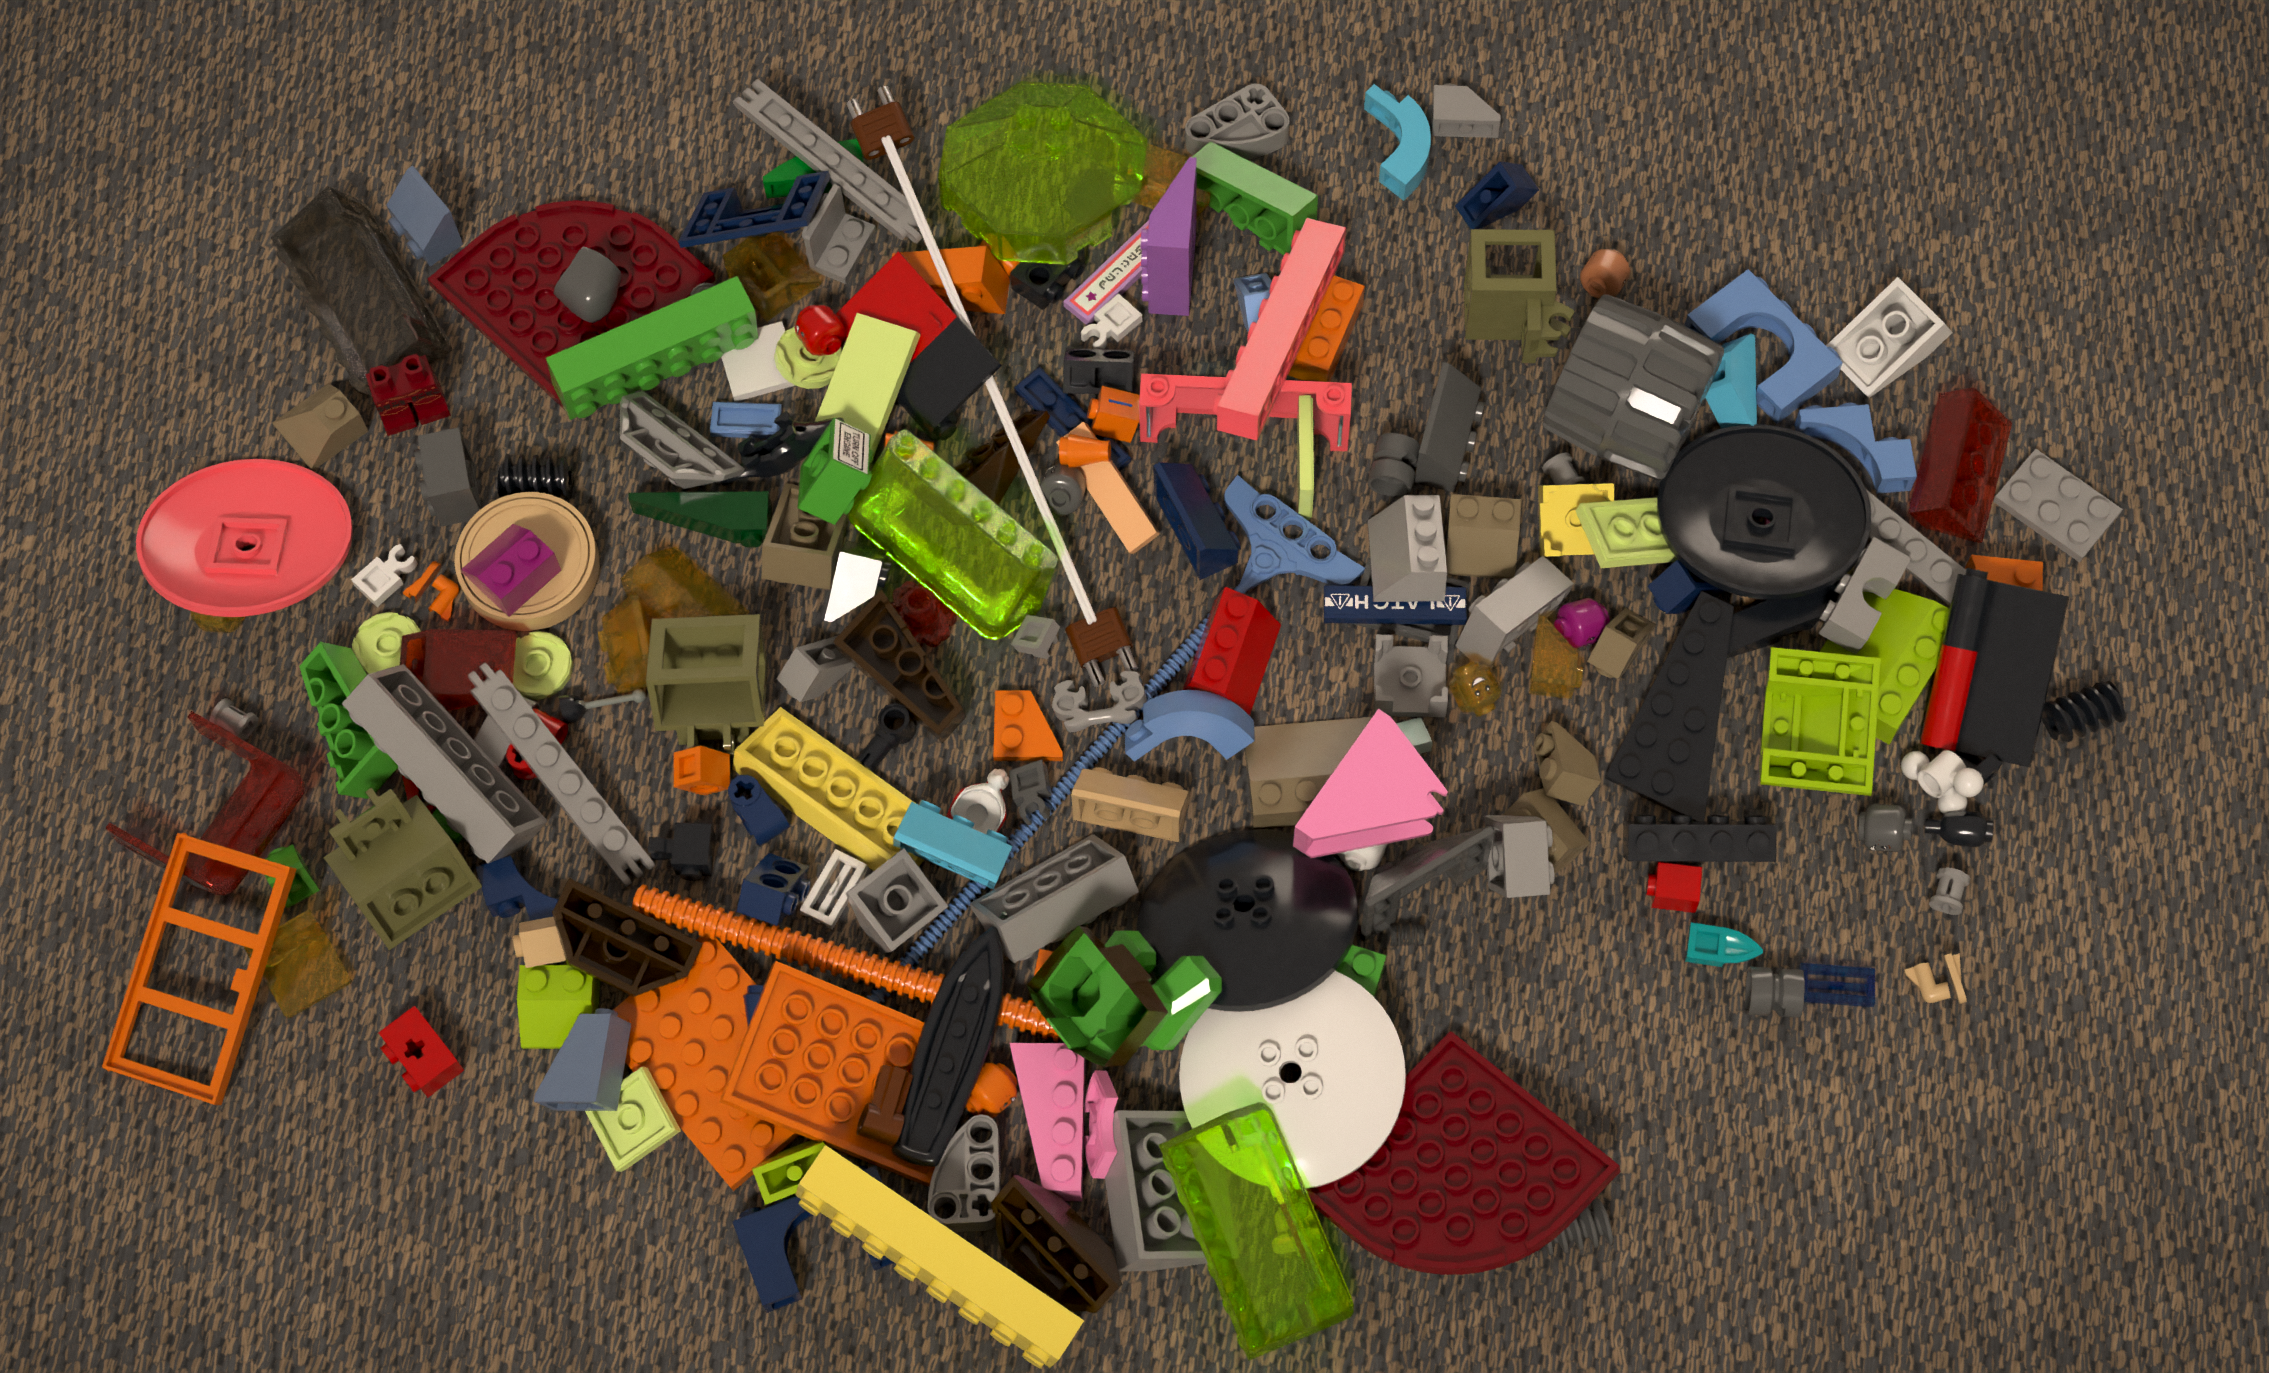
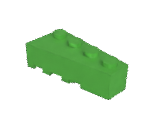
M1211 141L1192 156L1196 157L1197 197L1218 213L1222 210L1227 212L1233 224L1240 230L1244 231L1248 228L1260 237L1259 244L1268 251L1274 248L1283 256L1286 252L1290 253L1295 231H1301L1307 218L1317 220L1318 195Z
M320 642L299 666L311 706L317 707L319 713L317 726L320 735L326 736L330 752L326 755L330 767L336 768L339 781L335 783L338 794L368 799L369 797L365 792L372 788L376 793L398 768V765L387 753L382 752L376 747L371 735L363 727L353 722L349 716V711L342 705L343 701L367 676L353 650L348 647Z

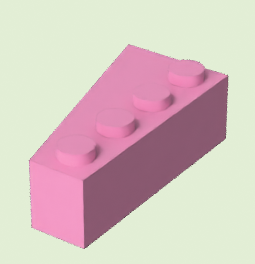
M1010 1043L1011 1055L1041 1187L1060 1195L1064 1201H1083L1086 1059L1071 1051L1065 1043Z

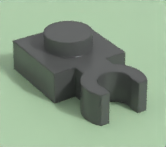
M1039 760L1009 770L1013 800L1020 807L1019 814L1027 825H1031V814L1036 810H1039L1044 819H1049L1050 810L1043 799L1052 796L1048 767L1044 761Z

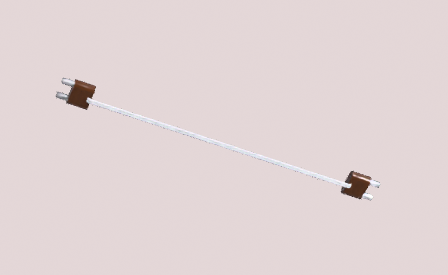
M888 86L883 87L890 103L887 102L880 87L878 93L883 106L864 114L858 100L852 99L859 116L856 115L849 100L847 106L853 118L850 124L865 159L871 160L888 154L955 314L975 335L896 151L910 144L915 139L901 104L894 101ZM992 375L985 384L1085 616L1084 619L1065 628L1066 634L1080 667L1087 669L1093 686L1098 687V682L1091 668L1092 665L1101 685L1105 683V680L1097 663L1119 655L1125 670L1131 671L1124 655L1126 652L1133 670L1136 671L1138 669L1130 651L1133 647L1132 641L1116 607L1094 613Z

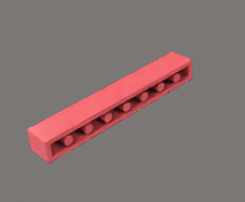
M1307 218L1301 231H1295L1291 244L1292 250L1290 253L1286 252L1283 256L1280 268L1281 273L1279 276L1275 275L1272 279L1269 291L1270 296L1268 299L1264 298L1261 302L1258 314L1259 319L1257 323H1251L1246 346L1241 345L1238 350L1235 370L1230 369L1227 373L1224 384L1225 391L1223 394H1217L1215 398L1213 414L1217 415L1218 431L1258 440L1344 255L1346 227Z

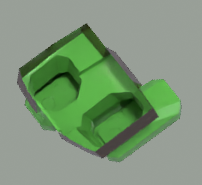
M1078 925L1050 955L1027 984V987L1038 1010L1067 1047L1083 1058L1107 1067L1125 1066L1139 1047L1144 1045L1151 1050H1173L1222 992V978L1204 956H1181L1154 985H1151L1152 977L1149 974L1156 966V952L1139 931H1115L1104 945L1089 928Z

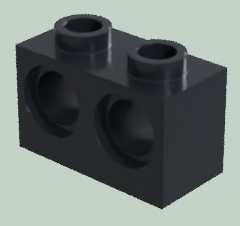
M1052 226L1010 273L1011 289L1042 310L1050 302L1055 304L1062 297L1065 285L1071 279L1077 280L1085 270L1084 247ZM1058 257H1065V258H1067V259L1064 260V261H1057V260H1055V259L1058 258ZM1039 280L1046 281L1042 285L1034 284V282Z
M1066 348L1063 363V393L1099 395L1102 386L1133 393L1135 351Z

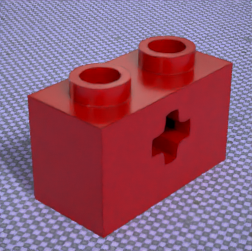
M413 1006L378 1032L385 1042L380 1049L392 1065L399 1061L407 1070L401 1076L414 1093L421 1089L428 1098L464 1071L416 1006ZM418 1048L424 1054L419 1059L413 1054Z

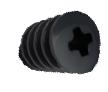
M506 454L503 463L500 464L497 476L499 497H504L508 491L509 495L521 492H540L546 494L549 492L550 495L559 498L563 492L565 499L570 500L572 498L574 475L572 467L568 466L566 456H561L559 464L554 465L552 456L548 455L545 464L541 465L538 455H534L531 464H527L525 455L520 454L517 464H513L511 454Z
M2101 681L2095 683L2093 687L2087 686L2082 688L2080 692H2070L2067 697H2057L2054 702H2045L2042 721L2053 740H2057L2059 735H2061L2066 742H2071L2073 740V730L2077 736L2084 737L2086 735V726L2091 732H2097L2099 730V721L2104 727L2112 725V716L2117 722H2124V704L2116 686L2110 681Z

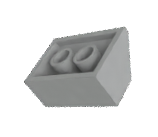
M1404 495L1368 520L1373 602L1445 601L1447 565L1440 495Z

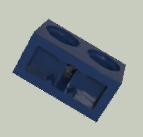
M768 853L743 879L736 912L778 926L787 915L791 916L794 913L799 901H805L811 882L806 880L809 866Z

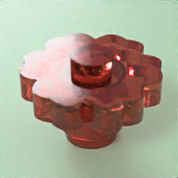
M924 579L919 585L912 581H907L901 587L894 589L892 592L894 602L890 603L921 647L924 643L929 647H937L941 641H945L950 637L949 626L957 622L956 603L953 597L946 596L944 585L934 583L930 579Z

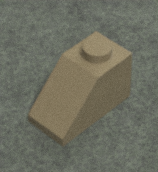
M1625 608L1605 626L1587 662L1594 665L1595 670L1601 675L1619 679L1628 670L1656 625Z

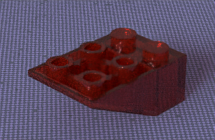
M430 629L403 635L400 665L404 664L446 711L478 705V701L470 691L475 686L467 675L474 671L482 681L487 679L479 666L486 662L494 673L499 669L502 670L513 684L517 633L507 630Z

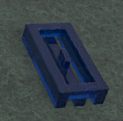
M1800 963L1799 970H1803L1805 980L1804 1002L1874 1007L1875 968ZM1808 974L1865 978L1866 984L1808 980ZM1808 988L1864 992L1866 996L1808 992Z

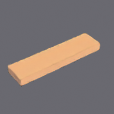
M1082 422L1064 436L1068 437L1071 433L1097 439L1089 425L1085 422ZM1112 460L1110 462H1098L1076 467L1085 478L1087 490L1129 553H1136L1161 534Z

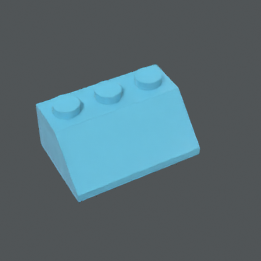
M921 800L919 805L911 802L893 838V846L899 849L905 848L907 852L994 890L1013 847L1006 843L1008 838L993 830L988 829L987 833L984 834L972 829L975 823L961 816L954 815L953 819H949L940 815L941 808L927 801Z

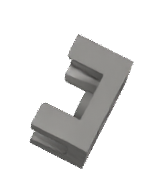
M1376 634L1374 645V714L1380 709L1389 716L1445 718L1448 705V687H1446L1448 636H1430L1428 647L1393 646V635Z

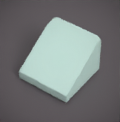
M1421 717L1396 723L1419 754L1431 751L1432 740Z

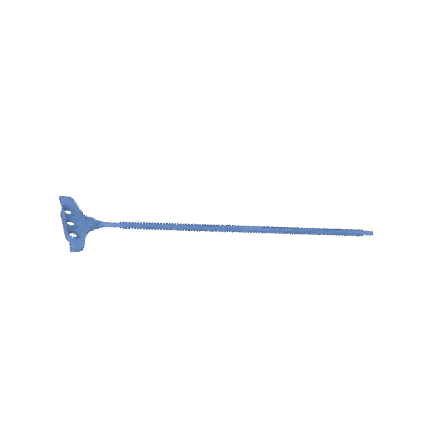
M1239 475L1227 487L1224 495L1225 505L1244 529L1251 545V556L1240 584L1234 589L1235 591L1245 594L1248 590L1268 579L1284 573H1296V575L1307 576L1331 586H1351L1364 573L1365 567L1336 550V544L1330 536L1278 498L1270 494H1259ZM1262 505H1269L1275 509L1276 513L1269 519H1262L1256 514V510ZM1289 525H1297L1302 529L1303 533L1299 538L1290 539L1284 535L1283 530ZM1316 545H1324L1330 550V554L1324 559H1317L1312 556L1310 551ZM1203 619V624L1200 623L1198 625L1199 629L1195 628L1194 634L1191 633L1189 635L1190 639L1186 638L1185 644L1182 643L1180 645L1181 649H1177L1176 654L1171 655L1172 659H1168L1166 661L1167 664L1162 665L1163 669H1159L1157 671L1158 674L1153 675L1154 680L1150 679L1148 681L1149 685H1144L1147 701L1153 699V696L1157 697V691L1162 692V686H1167L1166 681L1170 682L1172 680L1171 676H1176L1175 671L1179 672L1181 670L1180 666H1185L1184 661L1188 662L1190 660L1189 656H1194L1193 651H1197L1208 619ZM1143 707L1135 711L1137 717L1140 716L1139 712L1143 713ZM1112 722L1113 726L1109 725L1107 727L1108 731H1103L1104 736L1100 735L1098 737L1099 741H1094L1095 746L1091 745L1089 747L1090 751L1084 752L1085 757H1080L1081 762L1076 761V767L1072 766L1070 768L1072 772H1066L1067 777L1061 778L1062 783L1058 782L1056 784L1057 788H1052V796L1043 799L1050 810V816L1052 815L1051 810L1055 811L1057 809L1056 804L1060 806V800L1066 799L1065 794L1070 795V789L1073 790L1082 769H1093V763L1097 764L1099 762L1098 758H1103L1102 753L1106 754L1108 752L1107 747L1111 749V743H1116V737L1120 738L1122 736L1121 732L1125 733V727L1129 728L1131 724ZM1039 810L1031 814V825L1026 823L1020 824V830L1015 829V835H1010L1011 840H1007L1006 843L1013 847L1006 863L1010 862L1009 857L1013 858L1015 856L1014 852H1019V846H1024L1023 841L1028 842V836L1032 837L1034 835L1032 831L1037 832V826L1043 825L1042 820H1047L1043 818ZM975 881L972 883L968 882V888L964 887L962 889L963 893L959 892L957 894L959 898H954V903L948 904L949 909L943 911L945 914H939L938 917L940 919L933 921L935 925L930 924V930L924 931L925 936L921 935L919 937L920 942L915 941L914 944L916 946L909 948L911 952L906 951V957L900 958L901 965L905 966L909 963L912 964V969H914L913 965L919 964L918 959L922 960L924 958L923 953H929L927 949L934 947L932 943H938L937 938L943 937L942 932L946 933L948 931L947 927L953 926L952 921L956 922L958 920L956 916L961 917V911H966V905L970 906L971 900L975 901L977 899L975 895H980L981 888L985 890L986 886ZM882 987L876 991L872 989V995H867L866 998L877 1003H884V997L888 998L890 994L886 991L885 987Z

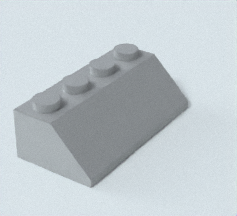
M1092 834L970 903V906L985 930L992 926L997 928L1003 955L1016 963L1017 961L1032 957L1035 951L1045 945L1062 940L1068 932L1075 929L1078 925L1089 924L1108 909L1123 905L1129 897L1139 891L1125 855ZM1002 911L1006 912L1008 918H999V916H1001Z

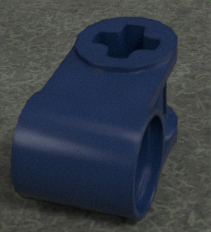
M740 775L730 782L728 795L731 804L750 836L754 835L757 840L755 842L759 847L790 828L780 808L769 798L754 777ZM745 791L748 795L751 794L752 797L746 800L745 797H740V794Z

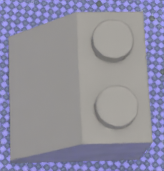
M1484 816L1485 827L1491 826L1495 832L1487 863L1488 888L1506 898L1549 895L1550 884L1554 883L1555 874L1553 864L1548 860V848L1552 847L1553 836L1547 821L1537 816Z
M905 848L901 849L846 892V896L860 926L881 954L892 952L949 907Z

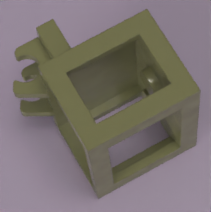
M1471 229L1464 274L1465 340H1521L1522 363H1536L1537 357H1555L1558 348L1551 347L1547 344L1546 340H1559L1561 335L1567 338L1571 327L1552 317L1562 316L1567 321H1571L1574 315L1573 309L1555 301L1557 291L1555 230ZM1485 245H1538L1533 275H1491V268L1486 267Z
M760 614L652 619L646 683L655 731L676 730L679 745L687 744V749L700 746L701 740L723 739L724 750H727V754H730V756H734L736 742H744L751 735L750 727L764 726L768 664Z
M370 788L365 793L374 806L351 821L347 819L341 809L334 812L340 823L330 829L329 833L339 847L323 858L388 950H391L482 886L453 841L417 795L402 804L392 789L378 797L374 790Z

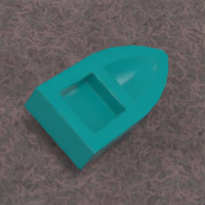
M1690 923L1685 962L1722 967L1724 963L1745 962L1763 953V949L1753 939L1739 931L1725 927Z

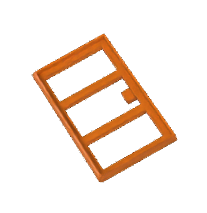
M177 833L102 1068L213 1105H222L297 870L296 868L194 838L186 833ZM190 852L276 878L258 934L172 908ZM167 922L253 949L247 970L237 968L230 989L239 993L233 1014L147 987ZM141 1002L228 1029L210 1086L124 1058Z

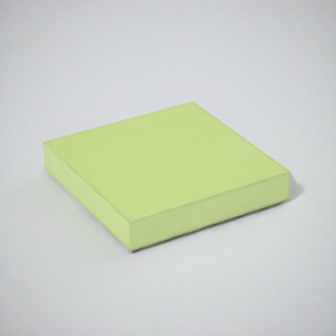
M640 1067L622 1080L617 1111H585L615 1170L618 1172L626 1170L681 1131L649 1069L646 1067Z

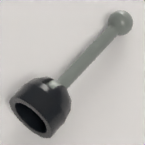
M636 689L632 694L584 702L577 695H564L558 698L563 722L569 724L581 720L585 715L586 709L633 700L641 703L646 699V693L642 689Z

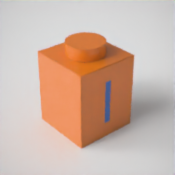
M1102 386L1098 398H1091L1087 412V418L1092 419L1091 430L1093 433L1131 443L1140 421V395Z

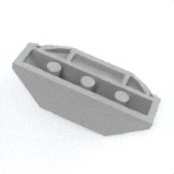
M644 391L622 396L620 401V439L643 457L646 464L657 468L665 474L675 486L686 489L723 481L743 474L745 468Z

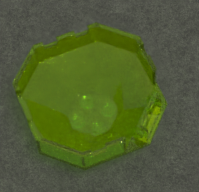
M1021 81L947 126L938 175L941 205L948 212L954 210L961 217V224L978 240L983 238L990 245L991 253L999 260L1067 265L1078 258V250L1088 244L1096 247L1110 238L1113 232L1112 210L1122 204H1130L1135 196L1141 193L1148 139L1088 85Z

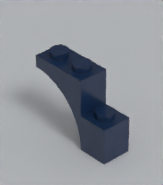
M511 856L476 867L486 905L493 917L498 915L501 918L512 917L521 911L520 908L526 907L530 921L553 917L552 911L558 899L544 895L529 885L520 875Z

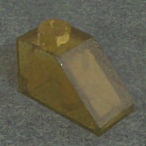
M1538 616L1535 629L1529 694L1572 699L1574 688H1581L1583 667L1577 666V651L1545 616Z

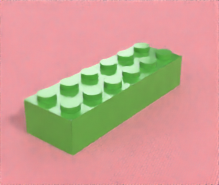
M738 276L547 357L546 361L553 387L570 420L576 417H588L599 407L609 403H620L622 396L639 390L647 391L653 389L664 379L671 376H683L694 366L701 363H713L720 359L724 353L733 349L742 350L753 344L754 340L758 339L755 309Z

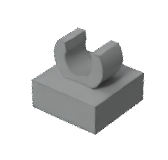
M1026 615L1011 645L1018 652L1032 654L1037 658L1049 659L1050 655L1047 652L1052 643H1057L1056 635L1060 626L1054 619Z

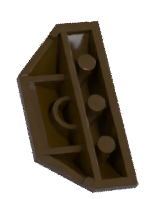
M571 878L567 880L552 911L567 965L633 997L686 978L703 944Z
M1014 1175L991 1202L992 1211L995 1213L1000 1251L1003 1257L1028 1283L1069 1311L1097 1313L1122 1286L1112 1249L1060 1195L1019 1175Z

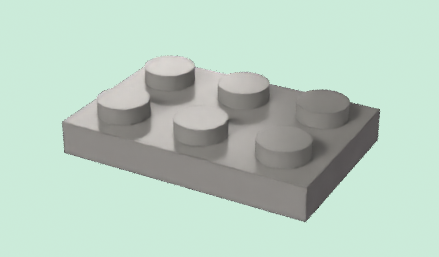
M2037 449L2031 453L1993 500L1994 503L2079 563L2123 510Z

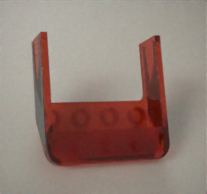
M191 711L187 717L200 734L246 759L251 765L247 775L200 839L260 857L305 792L304 780L295 769ZM109 822L105 829L118 844L159 868L166 869L169 856ZM190 852L181 880L192 887L216 895H227L239 886L249 870Z

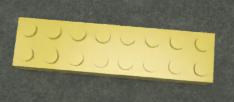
M826 1145L798 1184L796 1196L801 1199L798 1204L814 1216H818L821 1212L832 1220L830 1226L838 1233L847 1238L853 1234L865 1242L862 1248L877 1259L881 1260L883 1256H886L896 1263L894 1270L910 1281L918 1278L928 1285L926 1291L932 1297L942 1303L949 1299L960 1307L958 1313L963 1318L975 1325L981 1321L993 1329L990 1335L994 1339L1008 1347L1011 1343L1024 1350L1022 1357L1038 1368H1042L1044 1364L1051 1368L1060 1359L1084 1322L1083 1319Z

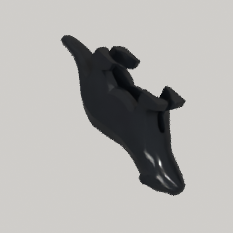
M785 411L774 420V423L781 427L780 431L770 436L767 440L755 443L754 437L749 436L738 444L739 453L743 457L741 458L742 463L739 465L745 468L742 475L720 481L721 485L726 486L738 479L749 477L768 478L791 471L809 455L833 418L818 422L792 421L790 414ZM841 417L836 418L845 422L844 419Z

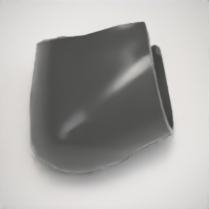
M582 247L556 283L553 294L581 319L595 323L610 312L616 301L623 276L621 271L608 258L592 249Z

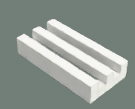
M835 849L801 906L800 913L806 917L813 918L818 923L825 924L826 927L833 930L849 902L846 892L862 880L868 870L867 864ZM840 861L845 863L818 911L813 909L814 904ZM852 867L855 868L854 874L830 915H825Z

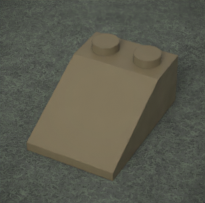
M785 483L762 545L761 579L831 590L850 512L847 515L842 514L835 525L798 509L799 485Z

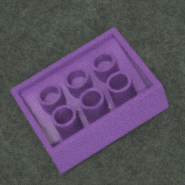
M1189 157L1149 215L1148 229H1142L1141 231L1142 301H1148V311L1151 314L1189 316L1197 228L1196 157Z

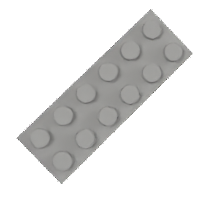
M404 664L368 674L343 701L342 705L349 711V716L353 722L363 727L371 735L376 747L392 758L398 765L399 772L414 782L422 791L423 798L446 817L450 828L460 833L471 845L473 853L488 864L522 850L548 822Z

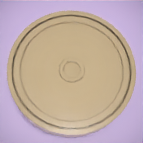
M514 493L487 504L466 524L455 550L457 579L470 605L487 621L510 630H540L566 620L587 601L599 575V551L588 522L570 503L546 493ZM512 524H516L531 530L555 553L562 571L508 617L461 572V569Z

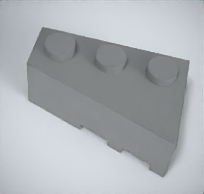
M1544 556L1532 564L1529 562L1524 563L1512 579L1507 580L1504 578L1494 587L1489 596L1481 595L1471 604L1469 608L1471 615L1455 646L1486 674L1493 668V663L1503 648L1509 653L1517 645L1513 642L1528 629L1533 631L1564 603L1574 583Z

